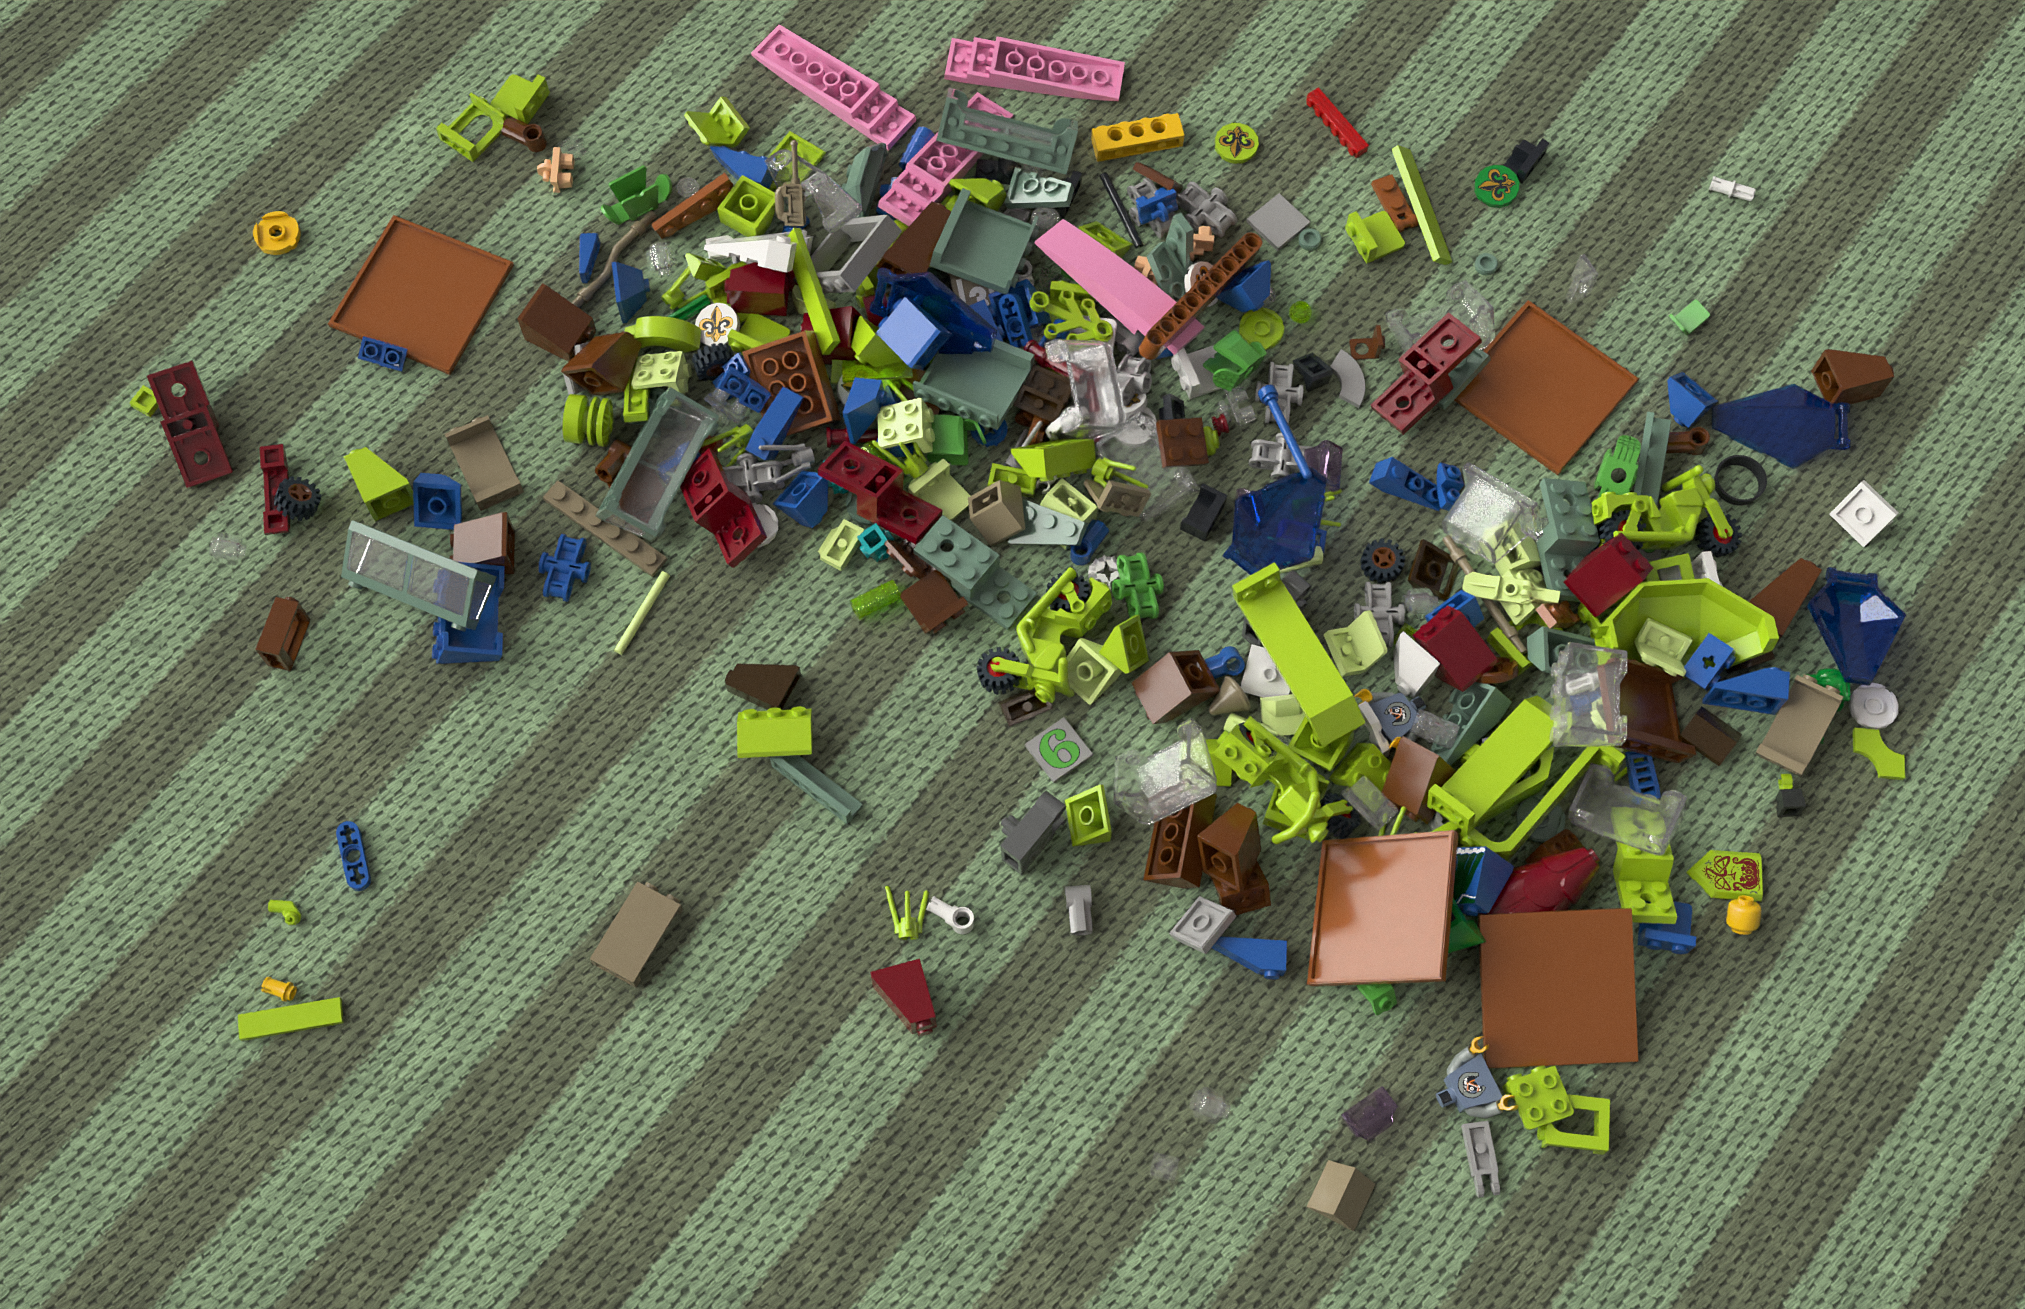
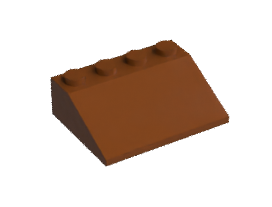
M805 330L742 352L745 362L751 371L749 374L750 378L771 393V396L760 411L762 418L782 387H786L804 397L786 436L841 420L814 331Z

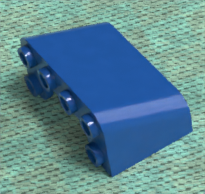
M459 562L496 576V580L475 630L466 628V631L463 632L451 627L453 622L438 617V622H434L433 636L437 638L436 644H433L432 659H436L437 664L500 661L502 657L503 633L498 632V599L504 589L505 566ZM447 568L439 569L438 578L435 579L434 591L439 592V599L435 600L434 605L463 616L469 577ZM475 581L469 619L475 620L489 584Z

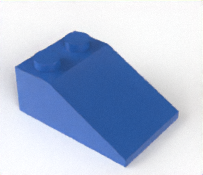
M1770 667L1717 682L1702 699V704L1775 715L1788 700L1790 672L1782 671L1777 667Z

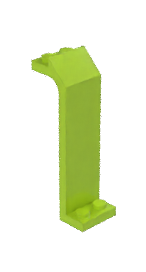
M1274 562L1232 585L1233 597L1309 720L1316 744L1318 746L1322 745V747L1328 745L1365 724L1366 722L1352 692L1280 578V570Z
M1538 695L1524 699L1441 788L1436 784L1430 788L1427 807L1435 809L1462 829L1463 833L1467 836L1554 742L1561 747H1564L1569 742L1571 729L1577 722Z
M1597 735L1507 840L1493 842L1475 828L1467 836L1461 830L1457 848L1486 846L1508 862L1590 766H1593L1600 776L1612 780L1626 756Z
M1555 746L1546 750L1530 767L1531 776L1515 784L1476 827L1540 791L1548 779ZM1449 821L1431 832L1455 830L1458 832L1459 837L1462 829Z

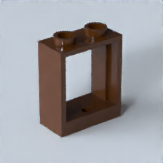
M275 597L255 649L270 667L291 671L311 620L298 600L292 597H285V599Z

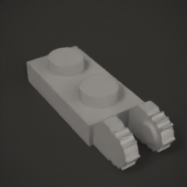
M1482 1121L1463 1124L1461 1128L1477 1197H1484L1485 1189L1481 1176L1489 1175L1492 1193L1500 1195L1497 1175L1499 1170L1489 1122Z

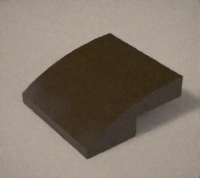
M1033 364L1025 385L1022 384L1013 406L1054 422L1062 415L1077 383Z

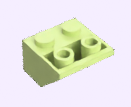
M1063 478L1045 495L1040 503L1041 506L1088 524L1092 519L1095 520L1097 518L1098 507ZM1060 545L1065 550L1069 547V545Z
M1506 521L1486 530L1481 542L1501 577L1508 570L1533 569L1541 565L1537 545L1524 522Z

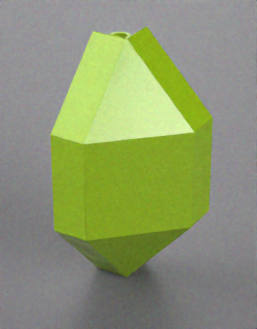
M1703 578L1641 582L1599 626L1594 638L1600 661L1605 660L1607 656L1617 654L1623 658L1637 660L1640 663L1646 664L1641 660L1642 657L1637 652L1634 640L1647 618H1650L1691 637L1692 642L1681 659L1683 666L1687 664L1708 633L1735 650L1734 656L1736 660L1732 664L1734 666L1772 651L1779 640V635L1773 616L1711 579ZM1714 658L1712 661H1705L1707 668L1709 666L1714 668L1716 665ZM1655 664V667L1663 669V667Z

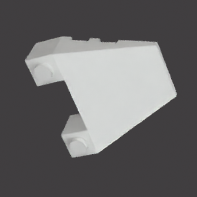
M801 230L810 254L813 236H809L807 231ZM790 232L719 240L706 244L704 250L730 257V255L740 257L741 261L758 262V266L787 273L793 268L797 243L791 242V238L787 237Z

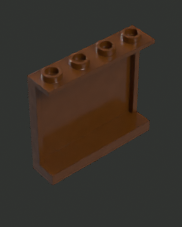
M1617 654L1607 656L1605 660L1597 664L1610 746L1674 763H1680L1696 755L1695 746L1682 743L1681 739L1678 738L1680 736L1672 683L1683 679V676L1677 674L1675 677L1666 673L1661 668L1640 663L1637 660L1623 658Z

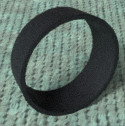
M1733 455L1722 460L1714 476L1715 490L1719 497L1725 502L1737 506L1752 503L1763 494L1767 486V476L1763 467L1753 458L1744 455ZM1731 465H1739L1749 469L1758 481L1756 496L1750 499H1737L1730 496L1720 486L1718 480L1719 472Z

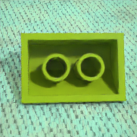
M1058 439L1011 449V454L1028 476L1039 477L1040 481L1054 480L1056 475L1057 478L1070 477V472H1073V474L1087 473V469L1093 468L1096 462L1094 439Z
M798 706L793 707L791 710L770 708L767 711L746 709L738 712V758L812 754V708L806 709L805 707Z

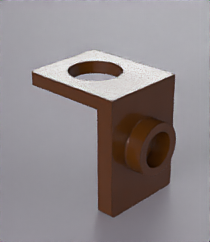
M1381 325L1375 326L1372 338L1349 340L1351 357L1355 360L1379 359L1381 350L1385 349V337L1381 333ZM1359 343H1364L1368 346L1369 350L1366 354L1360 355L1355 351V346Z

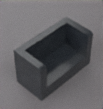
M1202 484L1199 495L1187 517L1181 521L1180 530L1205 541L1222 512L1228 495L1206 484Z

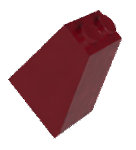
M758 262L730 270L729 279H725L727 304H731V308L736 313L787 316L791 279L790 271L786 273L758 266Z
M853 306L829 309L840 342L830 355H822L824 364L832 365V360L855 361V366L869 367L868 362L864 365L855 358L856 353L851 347L857 320L862 315ZM803 313V322L800 326L801 332L805 330L814 331L808 313Z
M1621 532L1585 556L1563 583L1594 617H1597L1640 584L1652 571L1653 567Z
M1449 605L1441 609L1437 615L1422 625L1412 635L1416 643L1440 663L1435 677L1462 692L1499 662L1465 615Z
M920 958L870 972L875 991L912 1034L918 1033V1036H925L931 1034L933 1028H937L936 1016Z

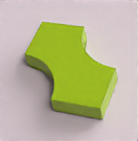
M1853 729V753H1858L1868 758L1874 764L1878 778L1905 779L1904 755L1890 750L1882 741L1879 730Z

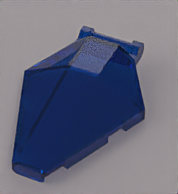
M878 269V284L874 301L870 305V312L883 318L889 317L894 311V304L900 298L908 297L913 299L952 333L938 351L939 354L992 352L998 331L931 272L896 275L889 269ZM888 283L892 286L889 294L887 307H885L883 304V299L885 295L886 286Z
M1796 384L1719 404L1712 408V429L1729 436L1730 439L1761 454L1765 453L1777 459V462L1792 469L1828 449L1847 450L1851 448V440L1848 438L1850 404L1843 402L1838 404L1830 403ZM1835 414L1838 415V439H1834Z
M1309 467L1312 472L1310 479H1304L1301 472H1294L1267 484L1262 489L1239 496L1235 501L1232 544L1222 556L1227 560H1232L1249 575L1274 562L1279 570L1311 561L1317 544L1316 535L1321 523L1327 479L1315 469Z
M1828 567L1825 574L1827 584L1809 601L1807 607L1844 681L1870 686L1906 614L1879 589L1876 573H1868L1866 575L1838 571L1836 568Z

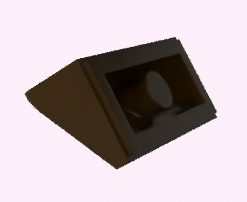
M1035 688L998 702L1009 727L1053 709L1052 703L1048 701L1044 703L1039 700L1035 695Z

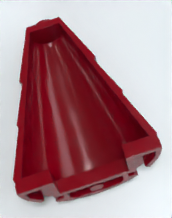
M1585 847L1542 857L1540 861L1514 867L1489 913L1481 914L1570 910L1572 905L1577 904L1600 868L1596 863L1600 859L1592 848L1587 851Z

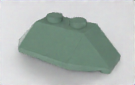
M878 143L866 147L854 157L853 164L848 165L846 174L848 180L847 183L842 185L841 196L844 197V205L853 218L869 216L887 156L886 143Z

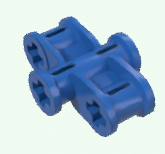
M561 534L554 557L549 556L546 552L541 555L539 573L544 574L548 572L543 588L544 597L554 596L563 598V601L568 602L575 578L581 579L583 583L587 582L591 571V563L587 561L581 563L586 548L585 538H580L579 540L567 537L566 534Z

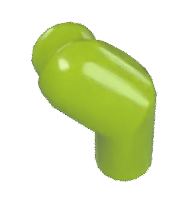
M283 900L269 901L268 911L282 913L286 924L292 926L300 922L301 912L294 902Z

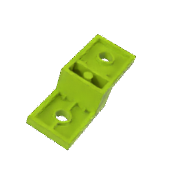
M1611 808L1610 819L1618 848L1613 866V875L1621 908H1632V922L1676 924L1677 913L1668 883L1674 858L1661 810Z

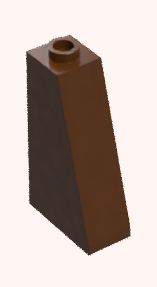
M931 201L885 252L876 267L917 287L926 275L933 251L952 211L946 209L940 203Z
M1802 558L1797 560L1749 601V603L1774 617L1779 639L1783 636L1822 571L1809 560Z

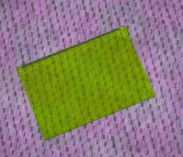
M858 360L842 361L843 383L853 382L855 377L875 380L913 378L912 368L904 361L874 367L868 362L864 365Z

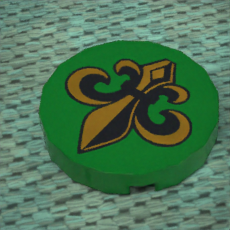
M1503 165L1488 166L1479 172L1474 183V192L1477 198L1487 206L1502 208L1510 205L1517 197L1519 180L1510 168Z

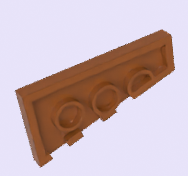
M723 173L651 224L662 239L672 236L683 227L716 211L734 184L726 173Z

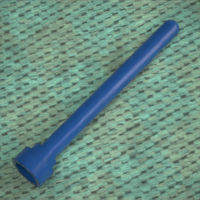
M1266 385L1258 391V396L1262 403L1269 406L1303 478L1310 479L1312 472L1277 403L1278 392L1274 385Z

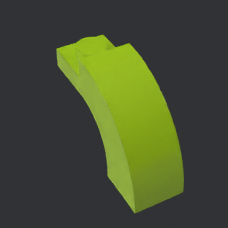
M663 316L637 318L636 325L625 327V332L634 335V338L642 344L641 348L664 346L676 351H683V353L700 348L701 328L677 318Z

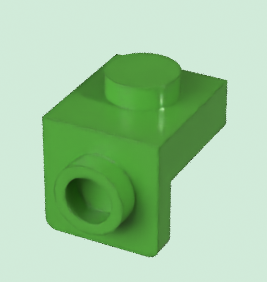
M1391 984L1356 985L1359 991L1371 1003L1373 1012L1377 1016L1390 1010L1397 1004L1394 988Z

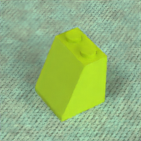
M368 448L355 449L348 455L343 456L374 521L414 505L413 489L408 480Z

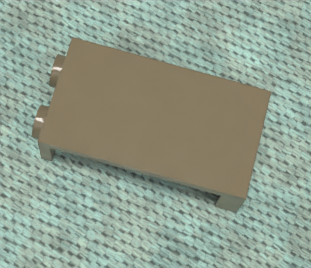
M488 415L478 417L469 424L455 427L450 432L445 433L480 511L524 492Z
M1806 674L1803 677L1799 675L1795 677V682L1789 691L1788 700L1780 708L1762 744L1759 745L1756 751L1757 756L1799 777H1802L1843 700V696L1839 695L1840 691L1829 685L1824 688L1816 684L1817 680Z
M638 881L590 958L593 965L635 988L641 981L639 974L676 913L681 915L683 911L681 904H679V899L670 894L664 896L658 893L659 889L648 882L643 885Z

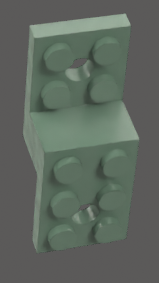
M1543 478L1540 482V487L1549 523L1535 537L1546 588L1560 591L1559 600L1580 602L1563 581L1566 579L1564 574L1568 576L1580 561L1600 543L1597 528L1594 525L1586 483Z
M944 515L913 549L915 555L951 580L952 589L960 597L964 596L967 602L1007 630L1012 627L1037 596L1034 590L999 566L1000 555ZM944 543H950L954 546L950 552H944L940 547ZM1006 593L1011 599L1008 603L1002 604L997 600L998 595Z

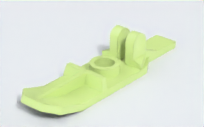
M1476 572L1466 575L1462 586L1465 592L1477 598L1524 605L1534 601L1558 604L1561 593L1556 590L1539 588L1527 580L1491 576ZM1509 587H1515V591L1513 593L1507 592V589Z

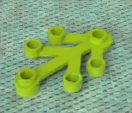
M1063 289L1060 293L1059 301L1067 305L1070 311L1068 312L1049 303V297L1046 293L1041 291L1033 293L1029 305L1034 312L1045 311L1066 321L1058 324H1048L1044 330L1046 338L1053 340L1059 333L1082 328L1087 331L1080 334L1070 333L1067 336L1065 345L1069 349H1076L1079 343L1093 339L1100 343H1106L1111 340L1113 336L1112 326L1109 322L1100 319L1093 300L1089 298L1084 299L1079 309L1074 299L1073 291ZM1082 313L1088 314L1091 322L1084 319Z

